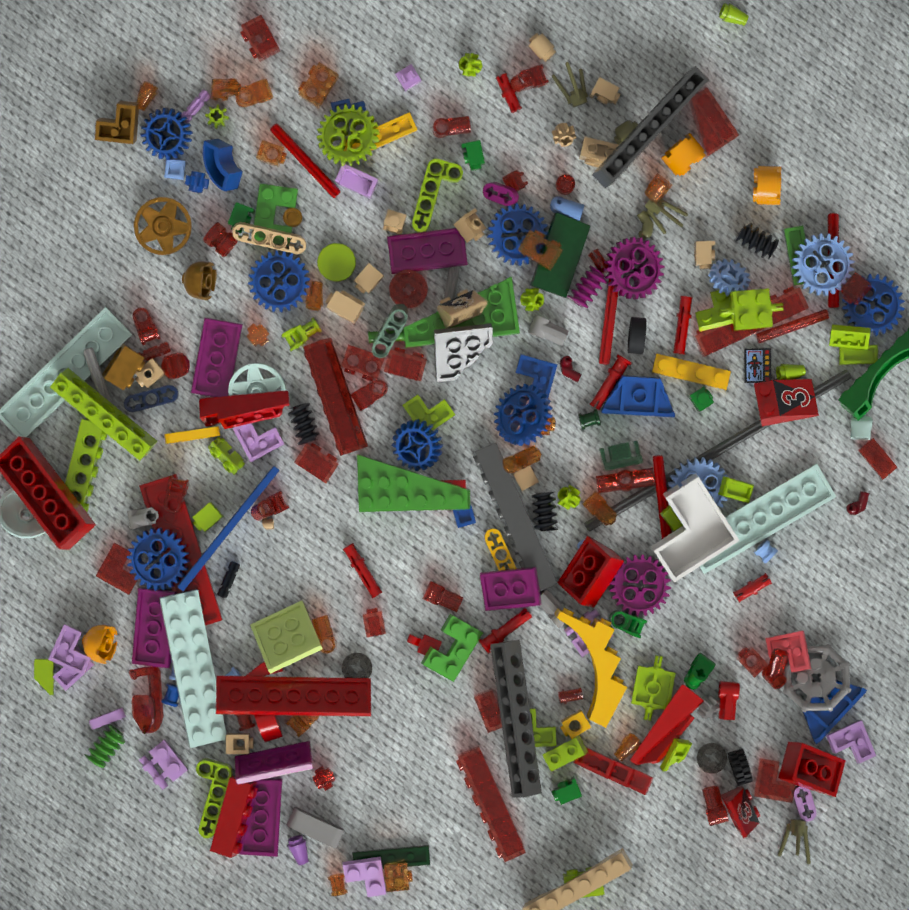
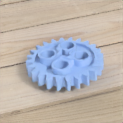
M820 233L818 239L815 235H812L811 241L805 239V245H798L801 251L794 252L798 258L792 259L793 262L797 263V265L792 267V269L797 270V273L793 276L800 277L797 284L803 282L802 289L809 287L810 294L814 290H816V296H819L821 291H823L824 296H828V291L832 295L836 294L835 288L839 291L843 290L841 284L848 285L845 279L852 278L848 273L855 270L850 267V264L855 263V261L849 260L853 253L847 254L846 251L850 247L842 246L844 240L838 243V236L831 240L830 234H827L824 238L823 234ZM823 246L829 248L830 253L827 257L821 252ZM808 257L812 258L814 261V266L812 268L806 265V259ZM825 261L827 263L825 268H820L821 262ZM834 262L840 264L841 269L839 272L833 270L832 265ZM819 273H822L825 276L824 283H819L817 281V275Z
M694 457L693 463L687 459L686 466L680 463L681 469H674L676 475H670L673 482H668L669 487L673 488L677 484L679 487L683 486L681 482L687 479L689 475L696 473L716 505L724 507L721 501H727L728 499L718 495L723 476H728L724 474L725 470L723 468L719 469V463L713 465L712 459H709L706 463L704 457L699 462ZM708 477H714L711 483H706Z

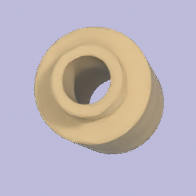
M536 33L530 38L529 47L540 60L543 59L546 62L556 53L555 46L543 33L540 35Z

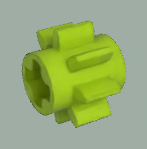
M465 53V56L460 58L459 69L463 71L462 75L476 77V73L481 71L482 61L478 59V54Z
M217 104L215 109L209 107L210 113L205 114V117L210 118L207 124L211 125L213 123L215 129L218 128V125L225 127L224 121L229 120V117L224 115L227 109L225 108L221 111L219 104ZM219 112L222 118H218V121H215L213 116H216V113Z
M526 288L525 292L521 294L520 302L521 305L526 306V311H539V307L544 303V296L539 293V288Z
M571 485L568 488L563 487L558 492L559 501L557 503L567 510L570 507L575 508L580 503L581 498L579 494L581 492Z

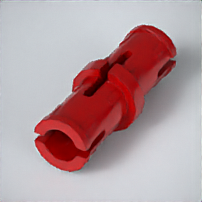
M507 73L500 75L501 77H496L495 79L502 91V98H505L510 112L514 113L517 110H521L522 106L515 94L516 90L512 88Z
M765 573L756 580L747 582L746 586L734 591L733 594L740 603L749 596L758 594L759 590L771 585L772 582Z

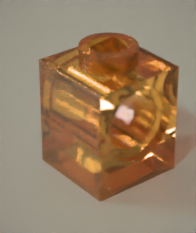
M262 140L256 159L279 168L280 164H284L287 153H285L284 147ZM270 150H276L278 152V155L275 159H269L267 157V154Z
M407 863L384 865L386 892L409 890V882H413L412 870H408Z

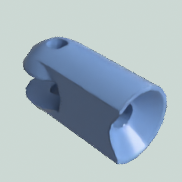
M560 196L552 199L550 209L553 213H559L580 221L584 208L583 204L564 199Z

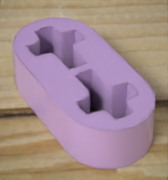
M122 707L89 720V723L93 730L122 719L126 715Z
M796 786L793 790V798L798 814L804 821H812L816 817V808L811 792L807 788ZM800 789H802L804 792L807 791V794L804 795V802L802 801V798L800 796L797 797V794L800 793ZM804 805H807V808L812 810L810 817L802 815L805 812Z

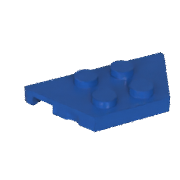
M622 375L601 408V413L675 417L660 377Z
M850 684L851 692L847 693L831 712H803L815 744H818L867 692L865 688ZM835 688L827 696L829 700H831L839 692V690ZM820 697L811 699V703H825L824 699Z

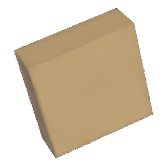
M530 465L513 474L521 491L539 482Z

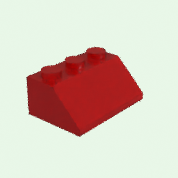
M587 536L557 583L580 605L594 608L624 563V560L612 549Z

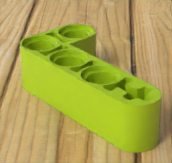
M432 159L428 163L412 220L413 229L417 233L426 232L430 226L442 180L457 183L462 179L463 170L460 165L440 159ZM433 164L441 166L439 173L431 171L430 168ZM457 169L460 172L459 177H450V170ZM429 182H433L436 185V189L432 192L427 191L425 188ZM423 201H429L431 208L423 210L420 204ZM421 214L429 215V217L424 216V224L426 226H422L419 229L415 223L420 221Z
M204 758L197 764L196 772L199 776L212 780L200 821L199 834L203 838H211L216 830L229 778L233 776V769L227 763ZM202 763L209 764V772H203L200 767ZM222 768L227 769L229 776L226 778L221 777L219 770ZM215 787L223 789L224 793L222 796L215 795ZM209 806H216L218 813L215 815L211 814L208 810ZM210 819L212 820L210 828L213 830L207 833L206 828L203 827H206Z

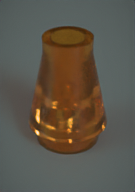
M147 81L140 85L137 97L139 109L146 110L158 94L157 86Z
M312 281L304 302L307 309L321 310L323 306V283Z
M630 732L624 736L614 755L620 761H623L635 752L642 742Z

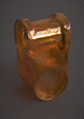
M267 79L241 87L236 92V102L240 107H248L274 98ZM242 93L248 96L247 101L240 99Z
M657 173L644 193L649 199L658 203L673 184Z
M294 715L285 724L287 726L290 725L299 738L319 716Z

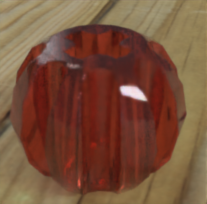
M173 353L163 358L161 368L167 378L176 379L185 376L189 372L190 362L183 353Z

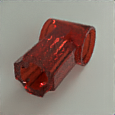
M469 116L449 119L439 118L434 122L432 132L437 138L471 133ZM443 124L446 126V131L443 133L438 132L436 126Z
M430 581L422 599L457 612L463 597Z
M779 648L773 649L769 665L762 671V677L774 689L783 687L787 680L784 671L789 653Z
M718 785L702 789L709 825L713 826L728 822V814L725 805L722 803Z

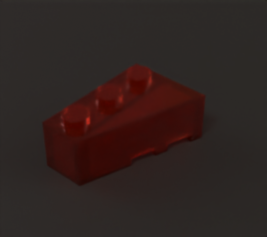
M708 88L693 96L689 101L699 139L705 150V159L739 136Z

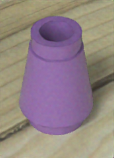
M302 835L293 836L288 839L289 844L287 846L297 864L304 865L308 863L306 839H303Z

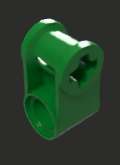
M620 610L611 612L609 616V621L612 622L611 625L640 639L643 626L648 622L643 618L633 614L629 615ZM621 614L623 616L622 623L615 624L614 617Z
M700 652L691 663V667L684 677L685 685L689 689H697L708 678L716 663Z

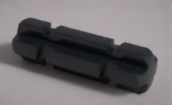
M230 562L229 570L226 571L221 583L222 587L218 590V596L227 598L230 592L228 590L231 589L237 575L235 573L239 570V563Z

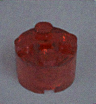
M403 270L392 278L389 285V293L395 304H404L408 310L418 308L424 303L428 294V286L420 273L414 270ZM406 285L414 288L410 295H407V292H403V289H406Z

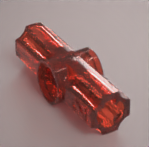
M653 468L634 471L621 470L614 474L596 476L598 493L619 490L628 492L633 488L655 485ZM625 477L631 479L627 484L621 483V480Z

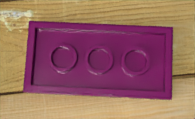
M456 228L387 236L391 274L468 265L465 239Z
M204 318L191 393L210 397L229 396L228 388L230 380L234 375L242 324Z
M138 588L132 664L170 668L171 655L159 598L177 594L176 591L160 589L155 591L151 588Z
M310 741L235 756L237 784L313 769Z
M282 779L257 780V794L251 802L252 812L247 817V831L242 836L240 842L242 843V849L239 855L278 857Z

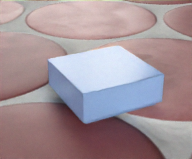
M166 160L164 178L184 180L186 161Z

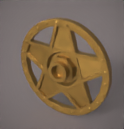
M167 197L151 199L141 206L135 216V236L141 246L151 253L157 255L173 254L184 247L191 235L192 222L186 208L174 199ZM157 202H167L160 212L148 206ZM177 206L184 213L187 223L175 219ZM142 214L148 226L139 234L138 223ZM186 234L182 242L173 248L174 236ZM158 240L163 251L152 249L145 243Z

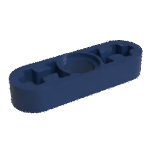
M167 385L129 395L124 400V407L129 412H138L172 403L178 399L179 391L175 386ZM169 388L171 391H175V394L172 395L173 399L163 397L164 402H160L158 391L161 390V394L167 393ZM150 393L155 394L157 397V401L154 404H148L146 401V397ZM142 395L145 407H142L141 403L136 404L135 409L128 407L131 398L134 401L141 400L139 396Z

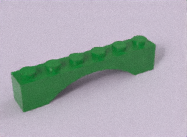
M909 328L838 399L841 406L858 421L872 408L876 389L884 376L897 364L909 358Z

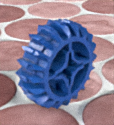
M163 108L162 112L156 109V116L150 113L149 117L151 120L144 119V122L148 125L141 126V129L146 130V133L141 134V137H146L142 144H149L146 150L151 151L153 149L152 156L158 154V158L163 159L165 155L166 160H170L172 155L176 159L178 158L177 152L180 155L184 154L182 147L189 149L186 142H192V139L187 138V135L193 134V131H187V128L191 127V124H184L187 121V117L184 116L180 119L182 115L180 111L175 114V109L173 108L169 110V113L167 108ZM167 118L162 128H154L158 121ZM173 120L178 124L180 134L174 131ZM159 131H167L168 133H170V135L174 136L166 137V135L160 133ZM153 134L159 137L160 147L155 143ZM171 140H179L174 148L166 150Z
M416 419L414 422L409 420L407 424L403 423L400 425V428L396 429L397 435H394L392 438L396 442L391 445L396 448L393 454L399 455L396 460H402V466L408 464V470L413 468L415 471L420 469L426 470L428 467L434 466V462L439 461L438 456L442 454V451L439 449L443 447V444L438 443V441L442 437L436 436L438 430H432L433 424L427 427L426 421L420 423L419 419ZM409 434V444L405 446V438ZM415 443H416V444L418 443V444L421 445V446H420V447H419V446L416 447V446H413V445H414ZM429 445L430 451L428 457L426 458V446Z

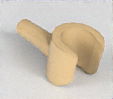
M259 504L263 527L266 530L274 529V520L267 519L263 504Z

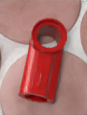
M719 682L718 698H720V711L718 719L735 720L740 683Z

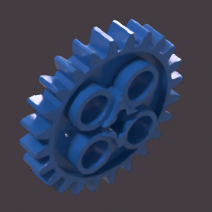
M516 203L514 204V209H512L511 205L507 206V211L501 208V215L498 213L494 214L497 220L489 221L493 224V227L487 228V230L492 232V234L487 235V238H492L488 245H494L495 248L491 252L498 251L496 258L498 259L503 256V263L510 260V265L512 266L517 261V265L521 266L523 260L527 265L529 264V258L534 262L536 261L535 255L540 256L541 252L539 250H542L546 239L544 236L548 234L547 231H544V228L548 224L541 223L545 218L537 217L539 211L532 213L533 207L526 210V204H523L519 209V205ZM524 220H528L531 223L529 230L523 227ZM505 221L511 222L512 229L510 231L504 228ZM517 230L518 233H534V236H522L519 239L517 236L502 237L501 235L513 234ZM525 239L531 240V249L525 248ZM506 240L513 242L512 250H508L505 247Z
M276 250L275 256L268 252V258L261 255V263L255 261L258 265L257 268L251 267L255 273L248 275L253 279V281L248 282V285L254 286L250 293L256 292L253 299L260 298L258 305L261 306L265 303L266 310L272 306V312L279 308L280 312L283 313L284 307L291 311L290 305L297 308L296 301L298 300L303 303L304 301L301 296L308 295L304 289L310 288L309 285L305 284V282L311 280L305 277L309 271L302 270L305 267V263L299 265V257L293 260V253L287 257L285 251H283L282 255H279L278 250ZM276 263L283 264L282 272L275 273L273 271ZM291 268V271L282 279L284 284L282 286L278 284L273 292L268 295V291L276 284L275 278L280 279L286 270ZM292 275L298 277L297 284L293 286L288 284V278ZM265 277L271 280L270 286L266 288L261 286V280ZM278 290L285 291L286 295L283 300L276 299L275 293Z
M871 274L868 275L867 280L863 275L860 277V282L855 279L853 281L855 287L849 285L848 289L851 292L845 291L844 295L848 298L841 301L846 304L841 310L847 311L843 317L850 318L847 324L854 323L855 327L871 328L875 336L878 335L879 330L884 335L886 333L885 328L891 331L893 329L891 323L897 326L898 321L895 318L901 319L902 315L898 312H902L905 309L900 306L905 300L899 299L903 293L896 292L899 286L892 287L893 280L887 283V276L880 280L879 274L875 276V279L872 278ZM863 289H871L873 295L866 297L863 294ZM859 297L866 302L858 301L857 298ZM881 297H889L890 304H883ZM872 301L876 302L875 306L877 307H875L874 309L870 308L871 304L869 303H871ZM856 306H863L865 313L858 314L855 309ZM880 308L887 309V310H889V312L886 313L884 310H882V309H880ZM875 313L881 314L883 321L876 322L873 315Z
M523 384V387L517 385L516 390L510 388V394L504 392L505 399L499 398L502 404L496 405L499 412L494 413L498 417V419L494 420V423L498 424L495 429L500 432L499 436L513 445H530V440L536 443V436L542 438L541 432L548 431L545 425H551L547 419L553 417V415L548 413L553 407L548 405L551 400L546 398L547 394L542 392L540 388Z
M152 528L150 529V534L147 530L143 531V536H136L138 541L131 542L134 548H128L132 555L127 556L128 559L132 560L131 563L127 564V566H133L130 574L136 573L137 575L134 580L141 579L140 585L147 583V589L154 586L156 591L161 586V589L165 590L167 585L171 588L174 586L173 582L176 584L180 582L178 577H185L182 570H188L184 563L190 562V560L185 559L189 552L183 551L187 545H180L182 538L176 540L177 533L169 535V529L165 530L164 533L162 528H158L157 532ZM157 540L162 543L161 551L155 546ZM168 547L171 548V550L167 554H165L163 557L159 559L160 562L153 564L152 567H150V569L146 571V567L153 563L157 559V556L162 555ZM143 553L148 556L147 563L142 561L141 556ZM169 555L175 558L174 565L168 562ZM155 568L160 569V571H161V576H160V577H156V576H155V574H154V569H155Z

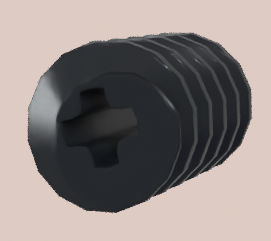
M749 223L747 226L744 225L735 242L737 243L742 239L741 246L749 243L748 250L755 247V254L762 251L761 258L769 255V260L778 246L779 239H775L772 242L771 234L765 238L766 231L758 234L759 227L752 230V223Z
M310 403L289 408L292 411L288 415L295 416L290 422L297 424L293 430L299 431L295 437L302 438L298 445L318 440L316 437L320 434L319 432H313L317 425L311 424L315 420V417H309L313 411L306 410Z
M542 492L532 495V498L537 499L532 505L538 507V509L533 510V513L538 514L537 517L533 518V521L539 522V524L534 526L535 529L540 531L558 530V528L552 526L558 523L557 520L552 519L557 513L551 511L557 508L556 505L551 504L552 501L556 500V497L550 496V494L555 492Z

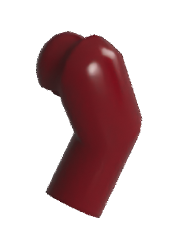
M564 356L560 360L562 374L578 383L582 374L573 370L572 358Z
M860 491L858 501L847 505V512L850 515H857L866 509L870 493Z

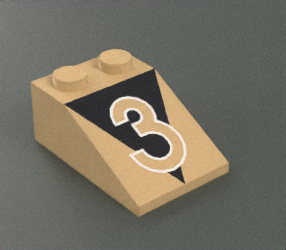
M464 290L457 294L458 297L454 299L448 297L441 300L437 311L445 328H451L481 315L487 305L486 300L474 290L470 292Z

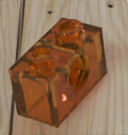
M536 229L534 232L529 230L518 248V252L551 271L563 252V249L560 248L562 245L554 240L549 242L544 238L545 235ZM539 244H544L547 247V251L544 254H539L536 251V247Z

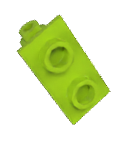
M217 437L208 446L210 454L214 458H218L223 463L224 469L229 473L232 472L235 475L245 465L244 459L236 451L231 454L228 453L232 447L224 438Z

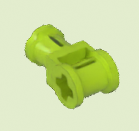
M313 317L305 325L295 326L284 332L281 336L286 339L290 346L289 350L292 352L309 341V337L317 332L321 333L322 330Z

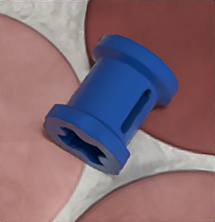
M167 683V691L161 702L177 707L179 697L177 685Z

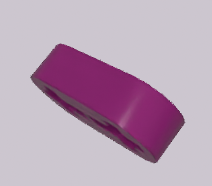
M497 182L487 183L483 188V195L488 200L504 206L514 205L518 202L519 195L514 188ZM490 188H493V190L496 191V192H498V193L492 194V191H490ZM509 194V196L512 197V200H509L508 197L503 195Z

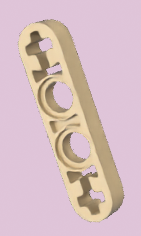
M238 222L232 228L233 237L241 242L294 254H300L306 249L305 239L297 234L244 222ZM240 227H243L245 232L250 233V229H253L251 239L248 238L249 234L246 233L239 236L236 230H240ZM258 231L265 233V238L261 241L256 240L254 237ZM275 236H282L284 242L281 245H276L273 242ZM289 237L290 242L296 243L297 240H300V244L302 246H299L298 249H296L294 244L289 243V247H286L287 238Z

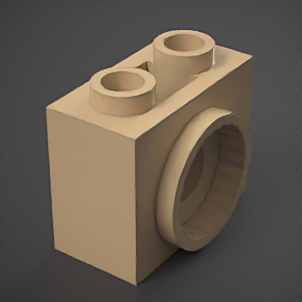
M584 137L579 159L585 160L584 163L587 165L599 167L619 145Z
M343 290L341 293L335 291L334 294L330 293L325 302L328 304L326 307L328 310L354 325L365 305L364 302Z

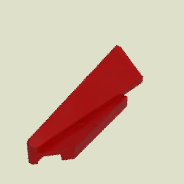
M286 390L201 398L199 400L200 418L206 427L221 423L224 429L280 417L283 408L290 405L289 392Z
M682 684L630 761L637 766L645 763H659L667 754L674 738L679 739L695 719L691 713L704 700Z

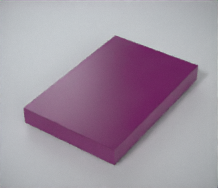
M536 567L480 573L485 611L542 605Z

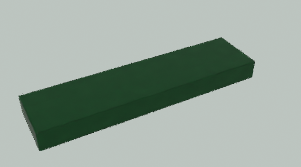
M429 845L352 852L353 860L381 857L383 869L430 865Z

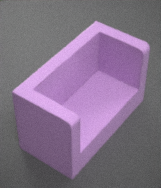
M346 164L341 166L335 179L337 184L370 199L379 182L377 178Z

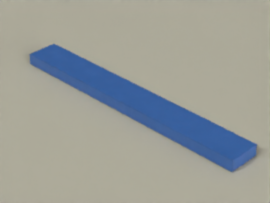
M275 466L270 469L178 584L180 590L184 591L280 471Z

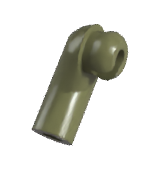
M644 210L637 215L643 224L642 230L639 231L638 235L643 240H646L652 236L654 224Z

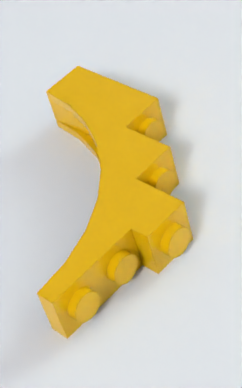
M565 607L563 610L557 608L554 614L556 618L569 625L581 637L592 658L595 688L586 716L589 720L606 728L627 689L622 678L616 675L612 677L621 660L617 654L618 651L609 646L606 649L615 629L611 626L612 622L602 617L600 620L594 618L592 624H590L591 620L583 616L579 619L573 616V611Z

